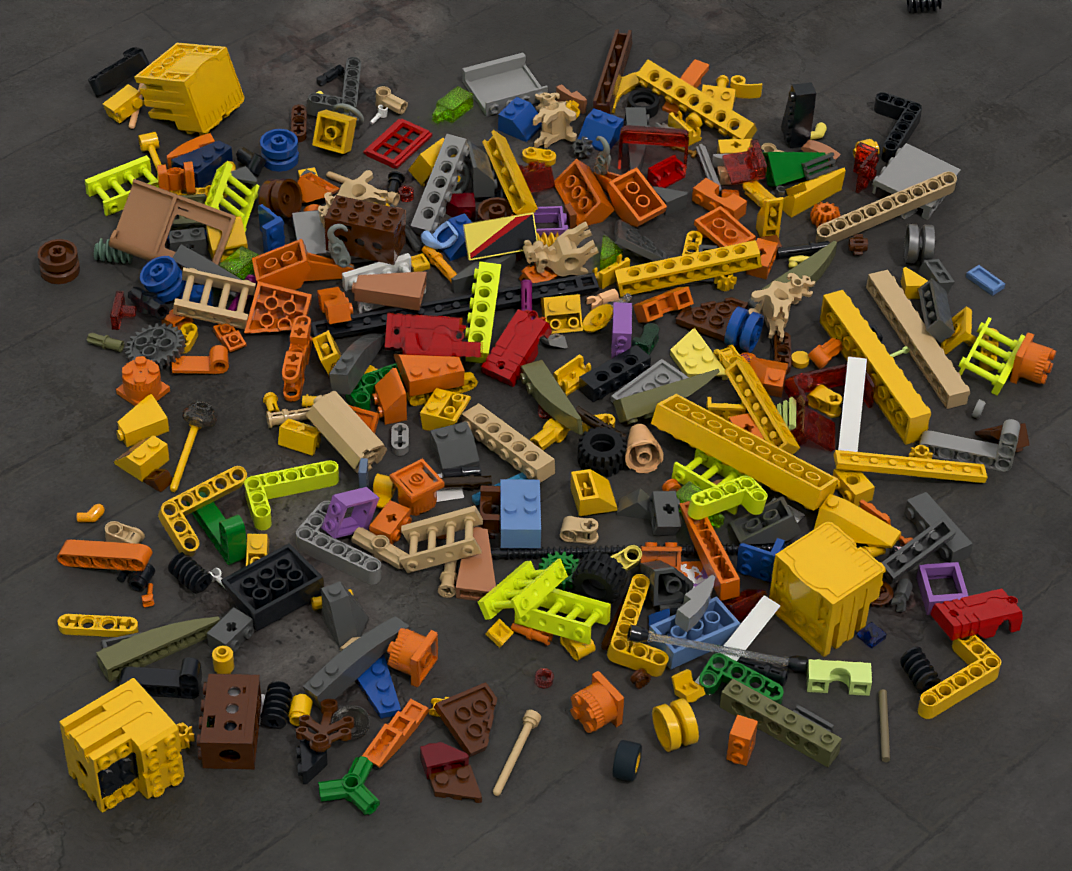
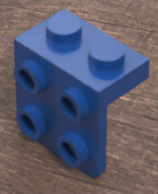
M263 204L259 205V225L263 237L264 253L285 245L284 221Z
M777 538L771 552L741 543L738 547L736 570L744 575L771 583L775 554L784 549L785 540Z

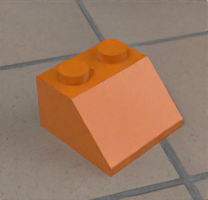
M392 368L375 385V393L372 394L373 403L378 406L379 418L383 419L385 425L407 420L406 391L397 368Z

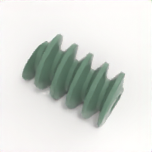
M100 238L99 243L95 244L94 260L100 258L101 261H105L107 258L108 262H112L114 259L116 263L121 260L124 264L127 261L129 264H132L133 255L109 247L110 239H107L106 244H104L103 238Z

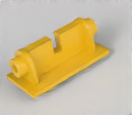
M755 179L752 182H744L742 185L744 193L759 207H762L765 199L776 198Z

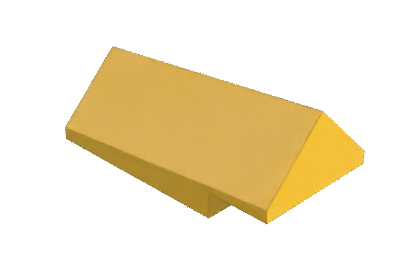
M845 167L785 189L788 196L783 198L782 210L792 218L842 190L846 171Z

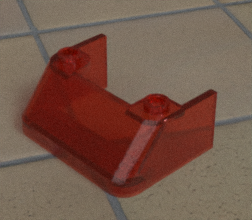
M631 125L621 128L618 169H621L623 143L684 147L683 164L685 167L683 171L686 173L689 133L686 130Z
M847 364L800 373L785 380L784 389L789 398L793 397L796 400V412L801 422H806L809 401L805 393L813 391L818 385H824L827 388L845 385ZM866 370L863 399L868 408H871L875 384Z

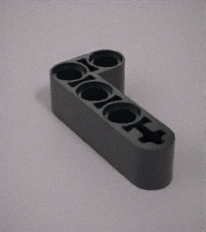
M132 47L124 51L122 59L91 76L88 82L94 94L97 96L107 92L150 65L143 49Z
M189 657L182 660L181 670L124 667L120 673L118 686L135 678L152 697L194 699L199 696L202 681L201 663L199 660Z

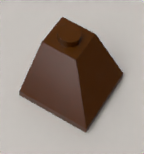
M1019 423L1020 432L1015 452L1023 451V447L1030 446L1025 423ZM1003 425L975 431V435L991 443L998 444Z

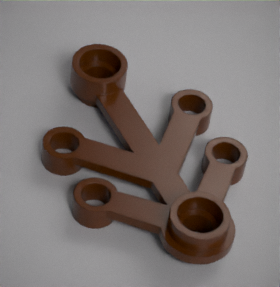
M325 699L321 701V712L323 713L321 725L309 715L300 716V727L296 728V738L300 740L307 739L310 741L311 749L316 752H324L331 747L332 742L339 739L341 741H348L352 738L351 729L354 727V718L345 716L341 720L330 724L332 717L338 711V702L335 699ZM308 728H311L312 730L317 732V734L309 732ZM339 729L338 732H336V733L331 734V735L328 736L329 733H332V732H334V731H336V730Z

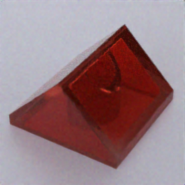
M746 589L740 592V596L722 600L721 602L741 623L767 593L766 590Z

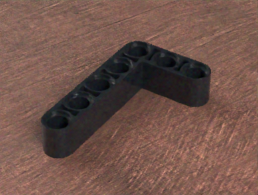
M880 92L876 94L874 111L877 114L898 120L883 144L881 159L888 163L891 157H895L899 148L902 149L918 126L922 105L889 93Z

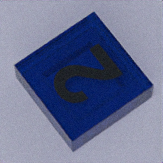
M873 622L857 633V637L870 648L875 647L886 639L887 635Z

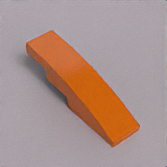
M695 59L680 79L697 89L701 84V78L709 70V64ZM681 94L679 98L684 97L685 94ZM666 101L662 107L663 111L673 112L676 116L678 111L681 112V109L675 103L670 104Z
M410 699L401 712L397 711L389 724H384L362 756L368 758L373 765L379 768L383 766L417 729L429 713L428 707Z

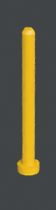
M198 417L190 419L189 426L191 428L170 485L172 492L178 489L197 431L203 426V421Z

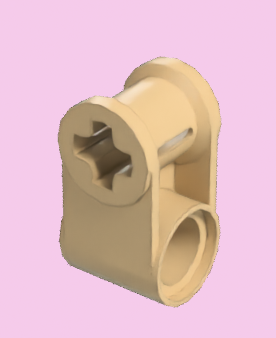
M567 516L563 519L560 538L565 542L595 544L599 539L597 533L598 522L592 518Z
M111 521L105 525L106 542L139 544L145 538L144 533L140 529L117 521Z

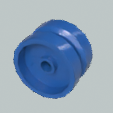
M273 129L261 136V156L267 160L265 164L267 169L281 172L290 170L298 164V139L293 132L287 129Z
M170 256L154 258L143 267L140 273V281L146 290L156 293L158 295L157 299L163 303L177 298L185 289L186 281L182 280V270Z
M738 306L732 313L727 325L724 339L725 344H732L734 347L739 345L741 350L751 353L760 338L764 324V315L752 312L749 315L748 309Z

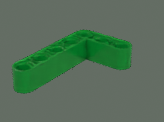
M198 492L201 497H207L204 492ZM214 502L192 512V515L227 565L246 558V530L240 515L237 514L225 519Z

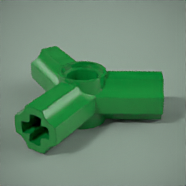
M355 757L348 774L344 775L342 779L318 782L320 800L328 801L344 798L347 801L353 802L365 815L374 813L380 805V801L364 785L371 772L373 763L366 757Z

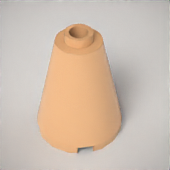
M636 424L631 427L629 432L625 462L630 469L636 470L637 473L655 471L660 462L662 463L663 450L647 426Z

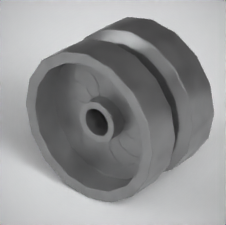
M908 224L904 242L905 263H915L918 260V255L921 263H923V260L933 259L935 248L934 226L923 225L920 231L917 224Z

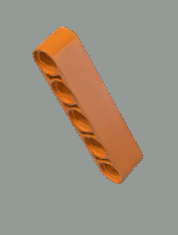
M66 540L57 555V560L62 565L68 567L143 571L153 552L150 547L144 544Z

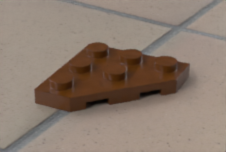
M730 297L725 298L723 302L715 303V301L701 303V306L695 308L687 306L676 317L675 324L689 329L695 328L697 332L724 341L727 325L732 313L738 306L747 309L748 303Z
M486 682L435 704L434 709L469 757L486 750L494 718L493 713L497 703V697Z

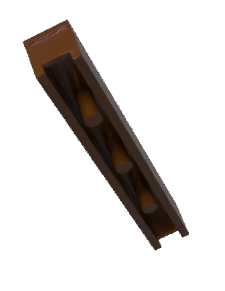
M619 29L615 30L593 99V109L595 108L608 114L612 113L633 44L632 30H628V33H619Z

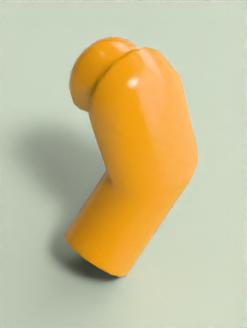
M95 504L88 512L77 513V522H96L104 514V506L102 504Z

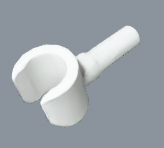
M379 105L378 113L370 121V124L373 125L380 117H387L388 107L383 109V105Z
M214 568L212 572L209 571L208 573L213 576L212 582L217 581L223 586L221 570Z

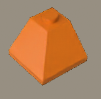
M311 172L300 176L297 182L302 192V203L324 198L325 193L331 192L335 194L340 190L337 186Z
M752 357L750 365L768 395L782 397L788 363Z

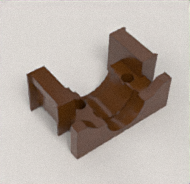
M481 486L480 515L483 518V524L480 527L488 529L489 539H495V533H499L500 514L491 513L496 510V505H500V486Z

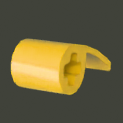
M735 75L731 77L730 88L736 89V98L751 99L761 97L762 83L745 84L743 76Z
M376 474L373 493L379 497L376 506L383 509L389 500L392 499L396 490V486L390 480V476Z

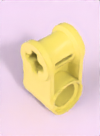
M630 545L610 557H614L618 563L623 565L622 568L628 572L639 564L642 551L638 546ZM635 553L637 559L631 560L627 557V554Z

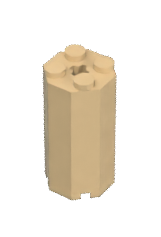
M332 391L324 396L319 395L314 399V404L307 412L306 417L357 474L361 458H368V471L373 468L371 464L374 461L378 464L382 460L387 448L336 391Z

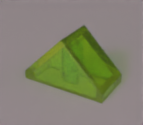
M605 235L602 238L600 271L615 263L619 254H622L623 257V249L619 248L613 240Z

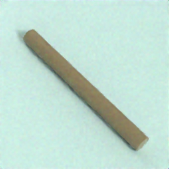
M882 689L879 690L881 756L883 762H889L890 744L887 691Z

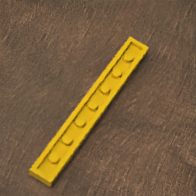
M835 450L833 455L836 469L986 483L988 478L984 464Z

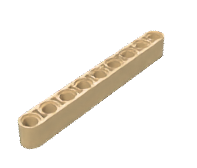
M944 172L823 223L817 228L816 243L824 241L831 243L834 240L836 242L949 195L955 190L957 177L953 172Z

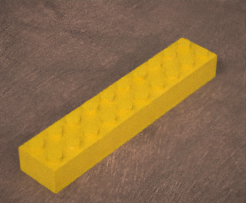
M843 290L823 295L819 322L830 338L839 339L842 342L843 350L841 353L847 362L848 357L867 359L864 386L904 444L907 445L920 441L922 432L929 429L930 408L924 404L920 394L916 393L912 383L906 379L902 369H899L896 365L894 358L886 351L884 344H881L876 333L871 330L868 322L861 316L859 309L853 305L851 298Z
M675 394L656 405L651 424L659 430L666 431L673 435L675 439L682 440L692 448L705 452L707 456L720 460L722 464L737 469L739 473L754 478L756 482L767 485L771 490L782 493L788 499L797 501L806 509L816 510L823 504L829 494H834L838 478L686 398Z

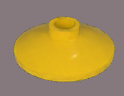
M603 304L591 310L583 320L584 331L595 332L606 327L613 317V307L610 304Z

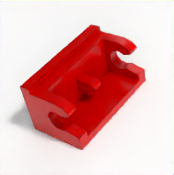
M672 155L648 168L647 181L652 186L666 188L685 178L686 173L680 169L684 168L685 165L675 155Z

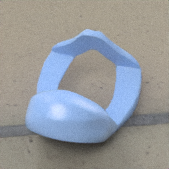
M449 221L441 224L433 234L428 230L423 231L421 234L422 243L433 249L448 248L458 239V233ZM449 226L454 234L446 242L440 243L437 240L439 233Z

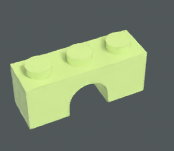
M820 659L808 660L806 672L807 692L828 693L829 683L832 681H842L848 686L849 695L870 696L872 685L871 663Z

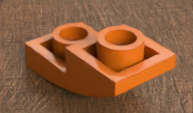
M229 324L213 326V332L229 352L247 345L239 330L236 331Z

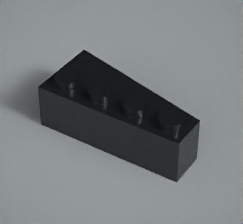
M812 82L792 84L781 129L784 134V141L788 143L790 149L803 147L811 138L816 91Z

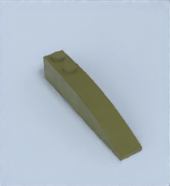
M834 240L774 281L790 282L791 278L788 280L787 276L789 273H794L800 279H802L803 275L810 277L811 282L815 281L816 283L835 257L837 242ZM771 283L768 284L767 286H765L764 288H762L761 290H764V289H767L768 287H770V286H771Z
M543 360L522 365L520 380L522 384L526 385L528 394H532L537 403L559 423L579 435L583 434L581 417Z
M719 369L613 401L619 422L626 421L627 424L638 421L637 417L643 416L644 419L653 417L657 403L675 394L684 398L690 396L720 372Z
M217 616L173 623L134 635L128 639H123L119 643L96 652L98 666L108 682L120 678L121 670L124 667H145L207 639V632L220 621V618Z

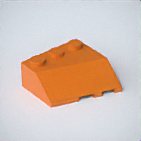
M258 281L244 334L291 331L294 319L297 316H308L312 294ZM300 321L298 324L305 325L306 321Z
M394 354V359L409 397L431 393L436 388L445 390L464 386L465 370L459 357Z

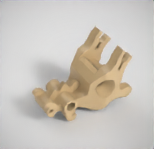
M546 92L540 95L535 94V98L540 100V104L536 106V111L539 114L534 117L533 125L541 122L542 131L540 132V137L534 142V148H538L543 144L544 148H548L552 143L561 139L571 142L576 141L577 134L573 132V128L570 126L571 121L576 120V113L566 107V101L558 102L555 100V98H560V94H549Z
M366 170L359 178L345 181L337 195L386 205V198L381 197H388V191L369 185L368 182L372 180L373 173L370 170ZM327 192L324 195L326 205L318 207L323 228H325L324 218L336 197H333L331 192Z
M583 222L573 229H567L556 238L550 247L547 244L544 245L542 241H536L532 245L529 240H525V245L523 246L527 262L529 264L535 262L538 273L544 272V268L549 267L555 274L562 277L589 274L588 270L582 266L590 257L599 252L593 240L581 248L576 247L583 239L592 235L590 229L586 230L589 228L587 222Z
M789 273L787 279L790 280L791 278L790 282L773 281L767 289L752 292L751 300L759 304H756L755 308L749 309V315L752 312L764 315V320L769 328L768 338L772 339L775 331H777L779 341L783 342V329L788 321L791 304H798L802 296H812L813 291L809 292L808 290L809 287L815 286V281L811 282L810 277L803 275L802 279H800L796 274Z

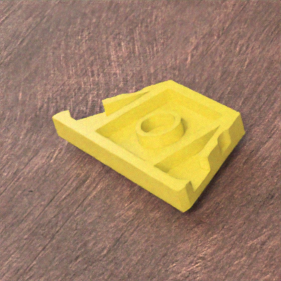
M695 328L670 349V356L686 376L692 377L719 369L720 372L716 376H721L722 380L728 379L724 371L725 368Z

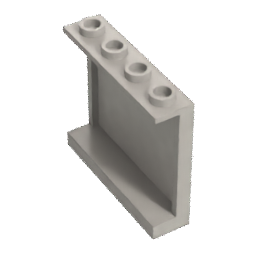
M524 53L462 68V82L486 116L500 113L516 97L535 104L540 102V100L535 98V94L548 93V87H541L526 66V56Z
M906 143L902 149L899 148L894 158L891 157L887 167H883L880 176L875 177L872 183L874 186L872 193L875 194L881 188L894 194L948 171L953 172L958 180L961 169ZM946 196L921 206L920 208L924 209L921 217L928 220Z
M318 210L292 213L296 241L302 239L308 253L333 259L331 253L326 250L325 228H323V224L320 221ZM351 256V263L372 261Z

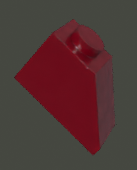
M474 193L452 194L450 202L446 204V214L456 217L465 213L470 220H475L476 206Z
M429 743L420 747V760L427 780L429 779V774L469 765L467 753L445 743Z

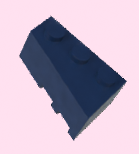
M218 140L171 159L172 168L183 169V162L192 161L195 188H201L214 178L216 170L227 161L233 162L232 147Z

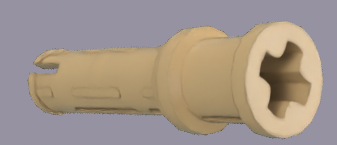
M311 407L291 411L282 409L280 412L273 413L267 411L268 428L282 425L288 418L295 421L309 420L306 414Z
M457 560L445 563L444 571L440 574L441 585L438 587V593L442 597L450 598L456 594L455 583L458 578L456 574Z

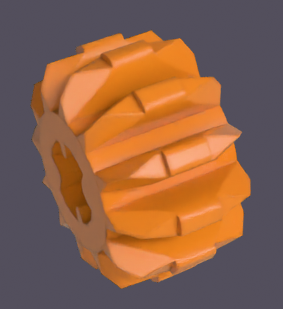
M828 202L814 204L810 213L812 224L818 228L821 224L840 217L839 207L834 206V203L828 204Z

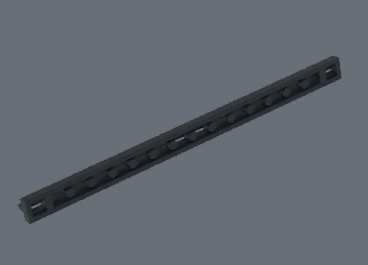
M594 273L532 283V303L540 302L541 298L597 292L599 285ZM521 286L498 289L495 309L521 305ZM475 294L421 303L420 311L396 307L351 315V321L329 324L327 320L311 322L312 337L314 338L324 333H317V331L326 329L327 331L329 330L333 338L386 329L387 313L447 317L467 315L468 312L472 313V309L469 306L461 308L460 306L470 304V299L474 298ZM452 307V309L442 311V309Z

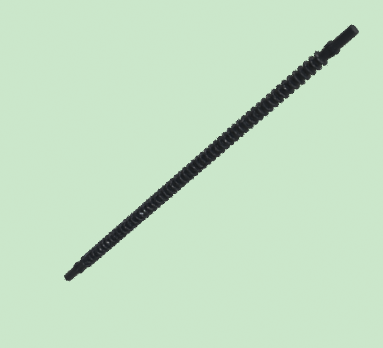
M785 542L784 548L791 545L792 542H789V544H786ZM721 543L727 555L729 553H732V555L738 554L740 543H737V545L734 543L723 545ZM766 543L765 545L751 544V546L771 552L775 543ZM680 544L682 547L681 556L683 554H686V556L692 554L694 556L697 553L694 544H691V546ZM600 545L599 548H596V546L593 548L590 546L588 548L584 546L582 548H579V546H576V548H573V546L561 548L559 546L558 549L555 546L553 549H550L548 546L547 549L542 547L541 549L513 548L512 550L509 548L505 550L495 548V550H491V556L495 560L507 557L508 560L510 557H513V559L516 557L519 559L521 557L525 559L527 557H530V559L536 557L538 559L539 557H548L549 553L554 556L556 551L559 555L566 552V556L573 554L577 558L579 556L584 557L585 554L590 552H602V554L612 556L626 547L625 545L622 547L611 545L608 548L606 545L605 548H602ZM635 553L627 554L629 557H631V555H634V557H636Z

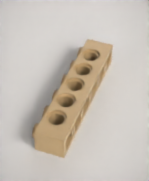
M478 403L461 414L462 422L467 421L473 436L479 442L481 441L491 451H494L503 460L513 465L516 470L523 472L528 479L540 480L541 483L555 474L554 458Z

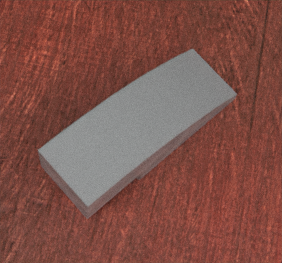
M711 575L685 594L683 605L677 609L675 624L685 632L693 628L707 610L711 600L715 576Z

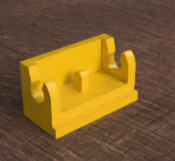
M678 111L677 117H675L673 112L669 113L668 126L684 133L682 141L687 146L702 140L701 129L696 127L695 131L682 120V113Z
M619 254L616 262L599 272H597V267L594 268L592 273L595 274L599 287L604 289L616 282L615 270L630 267V259L626 257L622 261V254Z
M580 354L553 373V377L566 396L579 388V377L591 370V364L588 363L585 367L583 363L584 358Z
M707 397L706 410L729 421V417L742 415L746 412V407L742 400L740 404L711 403V397Z
M288 418L279 427L278 445L311 456L315 454L316 447H320L321 433L314 426Z

